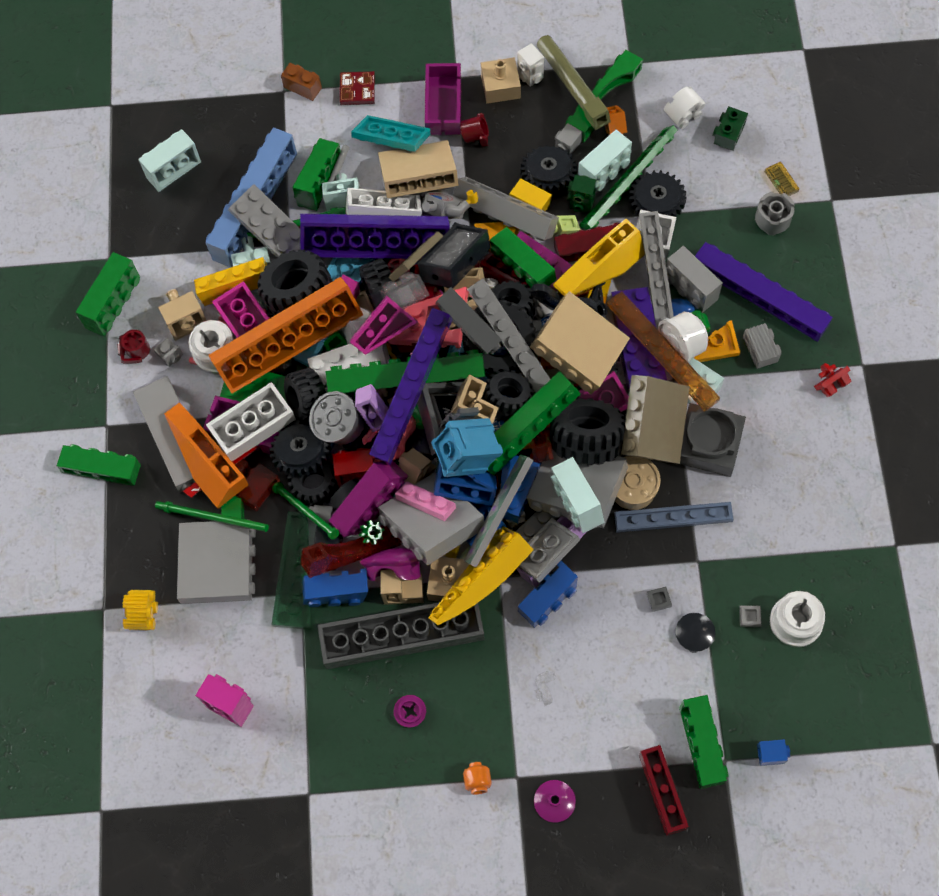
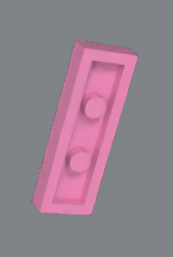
M407 481L395 493L397 500L443 521L456 509L454 502L441 496H436L434 493Z

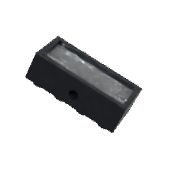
M456 223L417 263L421 282L454 288L490 250L488 230Z

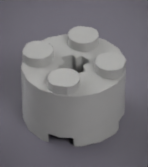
M772 191L765 194L760 199L755 214V221L759 228L768 235L784 232L790 226L794 214L795 205L793 200L786 193L779 194Z

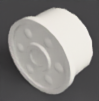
M684 311L671 319L666 318L658 324V335L662 347L676 364L686 365L692 358L706 351L708 346L707 330L702 321L692 313Z
M208 320L200 323L191 332L188 342L195 363L204 371L218 373L208 355L235 340L236 337L228 326L220 321Z
M803 591L788 593L774 605L770 614V626L774 635L781 642L792 647H804L813 643L821 634L825 622V611L822 603L816 596Z

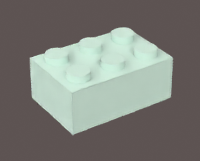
M182 129L172 134L170 138L159 143L154 149L143 154L138 159L146 178L158 192L201 163L195 143Z
M615 130L579 162L578 175L597 179L596 192L601 191L610 179L613 180L622 168L625 169L629 165L632 142L618 130Z
M572 457L551 467L553 488L557 496H561L566 512H570L574 526L576 528L580 527L582 533H585L605 523L601 504L574 458Z

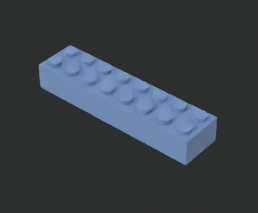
M273 127L271 132L266 135L263 146L258 149L256 158L249 164L246 175L242 176L239 187L233 191L229 204L225 205L223 214L220 219L216 220L213 231L206 237V245L213 261L230 268L233 266L231 254L242 251L243 244L241 240L245 237L247 242V233L250 231L228 209L253 184L270 200L272 199L297 156L292 134Z

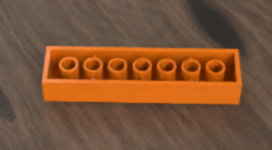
M339 277L208 356L230 392L234 393L345 327L349 321L363 316V313L350 288Z

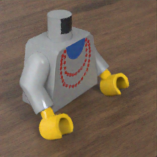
M442 190L428 191L423 197L422 209L433 216H448V219H462L464 212L470 207L469 204L478 202L477 192L474 193L473 190H469L466 193L467 200H462Z

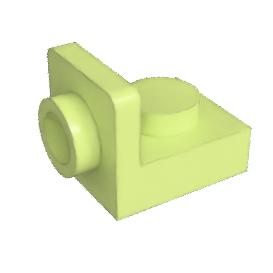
M557 216L559 219L553 238L560 234H571L581 230L576 216Z

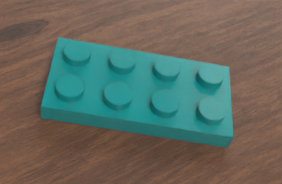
M367 115L351 131V136L354 139L372 142L377 145L382 144L392 148H400L409 152H415L431 135L430 128Z

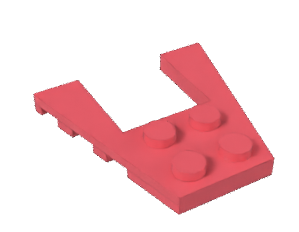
M467 287L455 290L467 303ZM442 295L403 307L418 323L388 340L389 344L412 346V343H417L432 307L441 310L435 303ZM461 328L448 330L441 347L447 348V345H455L456 348H461L463 336Z

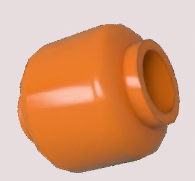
M481 762L470 763L469 767L463 772L465 789L467 791H470L472 795L488 792L487 789L491 787L492 781L490 769L487 766L482 765Z

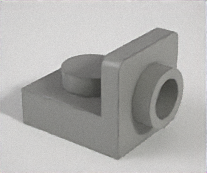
M168 338L153 349L169 367L177 363L181 356H183L180 347Z

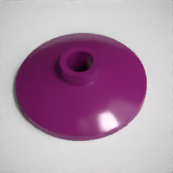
M550 780L543 783L537 789L534 796V806L539 816L553 823L562 822L569 818L576 804L573 790L569 785L559 780ZM552 797H558L559 802L553 804L551 802Z

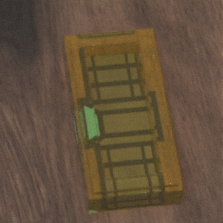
M781 161L765 168L766 175L779 194L786 193L788 196L799 192L800 188Z

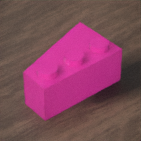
M386 296L352 336L350 343L366 355L394 336L402 333V331L415 325L418 321L389 296Z

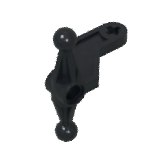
M606 282L594 286L589 298L578 297L604 318L608 314L602 293V286ZM534 284L531 288V296L550 310H554L564 297V295H560L545 284Z

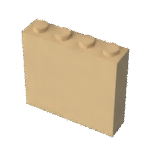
M448 140L423 144L415 152H409L404 149L378 152L387 198L459 186L457 169Z
M569 291L560 300L530 348L537 355L547 360L554 368L564 373L568 379L581 386L584 391L592 394L601 386L630 338Z

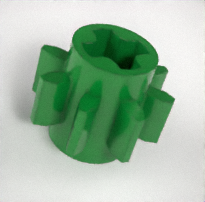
M367 520V525H360L362 530L358 535L364 538L363 543L370 541L372 545H375L377 539L383 540L381 535L385 530L380 528V522L373 524L372 520ZM372 530H373V531H374V534H371V535H370V534H369V531H372Z

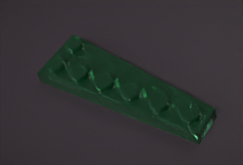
M288 511L271 625L274 627L311 630V607H309V604L304 605L303 578L310 575L308 517L302 512Z

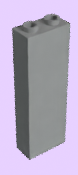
M168 376L133 391V394L175 487L181 493L195 483L164 415V413L180 402Z

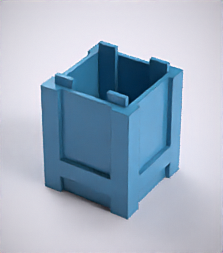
M490 418L448 421L439 436L431 441L441 464L444 477L483 474L488 470L489 465L503 454L501 444H498L493 432L495 429Z

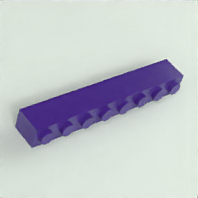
M705 242L695 255L722 282L723 286L818 342L829 327L833 317L828 312L820 310L811 302L801 299L796 293L784 289L779 283L773 282L762 273L752 270L747 264L740 263L730 254L720 251L715 245Z
M432 307L369 453L371 457L391 465L453 319L448 313Z

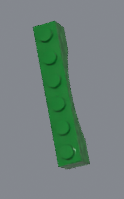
M625 49L621 55L619 54L616 57L613 66L608 67L605 76L597 81L592 93L601 100L615 87L632 82L642 70L643 59ZM578 105L574 115L568 117L566 125L568 123L581 130L582 142L584 143L594 131V128L585 117L583 109Z

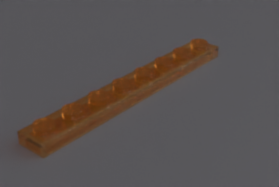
M622 291L607 301V306L679 384L690 387L689 395L704 412L720 401L717 393Z

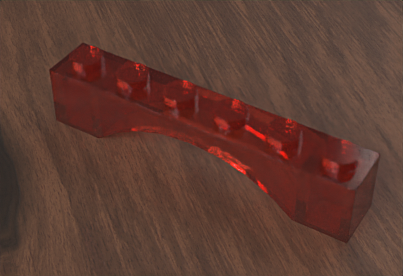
M381 525L380 528L385 530L381 535L383 540L377 539L375 545H372L370 541L363 543V537L339 544L319 542L302 548L301 565L308 577L312 578L381 551L401 546L403 543L398 537L393 536L387 526Z

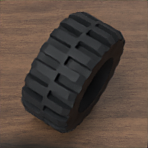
M292 250L287 254H280V257L272 259L271 263L264 267V272H261L258 280V292L270 313L275 316L333 280L320 256L308 250L307 252L305 250ZM303 281V282L300 283L298 286L289 289L292 285H294V284H296V283H298V282Z
M498 300L530 348L535 340L536 333L532 318L518 304L508 302L507 300ZM477 307L474 311L487 324L488 321ZM463 333L462 342L465 353L469 350H478V353H482ZM490 353L483 354L485 372L495 374L496 371L502 372L507 370L511 372V370L519 369L509 353L500 356Z
M578 398L550 422L549 443L559 457H564L566 460L573 457L579 465L604 464L606 461H612L622 451L626 419L617 407L614 408L610 403L606 404L602 400L596 401L592 398Z

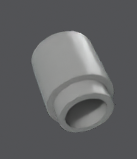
M315 505L309 507L315 514L332 526L329 519L336 512L333 506Z

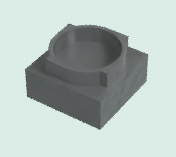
M689 403L685 419L680 464L731 477L746 416L718 408H709Z

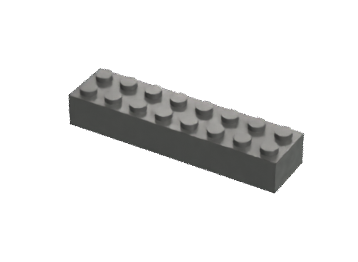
M439 603L318 625L323 664L327 670L483 641L485 639L478 603L458 616L440 625L435 624L428 618Z

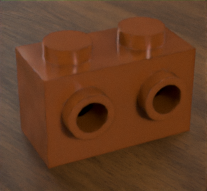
M289 63L281 74L284 88L311 101H314L322 89L320 77L315 72L303 69L300 65Z

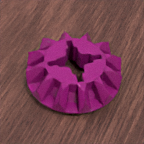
M406 695L396 702L394 717L401 726L407 728L417 727L424 721L426 706L419 697ZM414 706L413 711L417 716L409 715L406 718L407 712L403 707L410 709Z

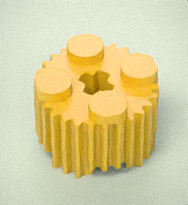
M128 591V595H124L123 608H125V618H127L123 619L124 629L154 630L156 622L153 614L158 612L155 591Z

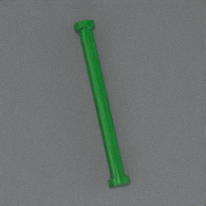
M276 482L273 485V492L279 493L324 530L330 539L333 540L338 537L339 530L337 528H332L284 488L281 482Z

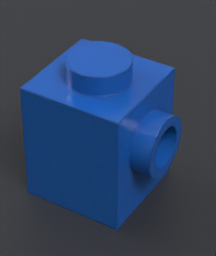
M785 739L761 741L757 744L760 766L785 764L788 758H790L789 745L785 744Z

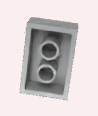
M682 246L667 258L666 268L669 284L673 285L682 297H686L694 305L695 309L703 313L718 300L722 282L687 248Z

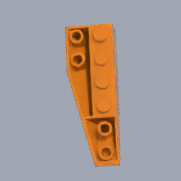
M180 402L164 413L194 481L217 509L249 485L244 475Z

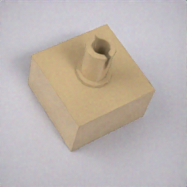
M515 57L480 62L486 104L521 98V85Z
M172 289L166 293L170 302L158 307L175 341L191 334L197 325L207 321L192 291L179 296L177 290Z
M440 557L432 562L427 588L428 600L441 602L469 563L465 562L464 559Z

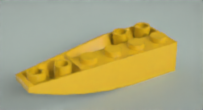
M624 219L570 267L553 286L564 296L569 291L576 295L624 274L645 255L640 231L630 221Z
M504 526L499 528L492 537L478 566L474 567L469 564L428 618L435 624L440 625L471 608L501 585L534 549L519 533Z

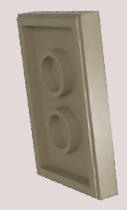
M436 232L390 274L389 278L393 282L424 256L443 235L440 232Z

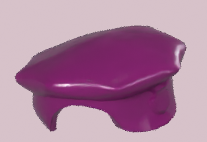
M410 548L384 550L360 561V564L367 568V578L370 581H375L376 577L381 576L380 570H385L386 568L391 569L402 580H416L421 577L420 560L416 558Z

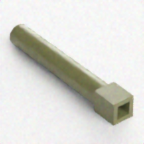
M549 35L542 36L537 42V48L583 109L585 117L592 127L597 130L610 123L609 111L600 98L595 97L552 37Z

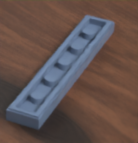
M731 502L614 512L616 533L734 521Z

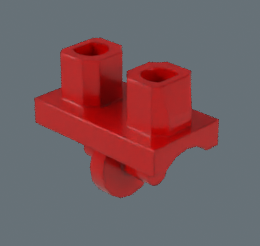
M827 363L821 365L822 372L818 375L821 379L823 377L826 378L814 386L816 391L821 390L826 397H830L837 392L833 382L837 381L841 388L851 383L852 381L848 375V372L851 370L848 366L834 372L837 369L835 364L829 366Z

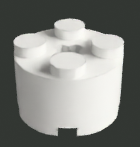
M687 86L672 97L674 99L671 104L668 102L665 105L664 112L678 127L684 129L691 119L696 120L702 115L701 109L704 108L706 103L692 87Z

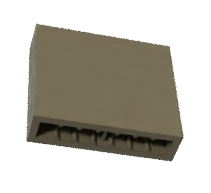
M632 375L621 454L659 462L680 464L690 387L650 376Z

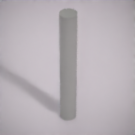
M342 146L328 182L336 181V175L340 173L349 151V146Z

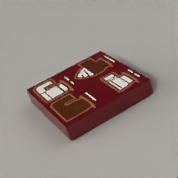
M375 71L340 72V105L375 104Z

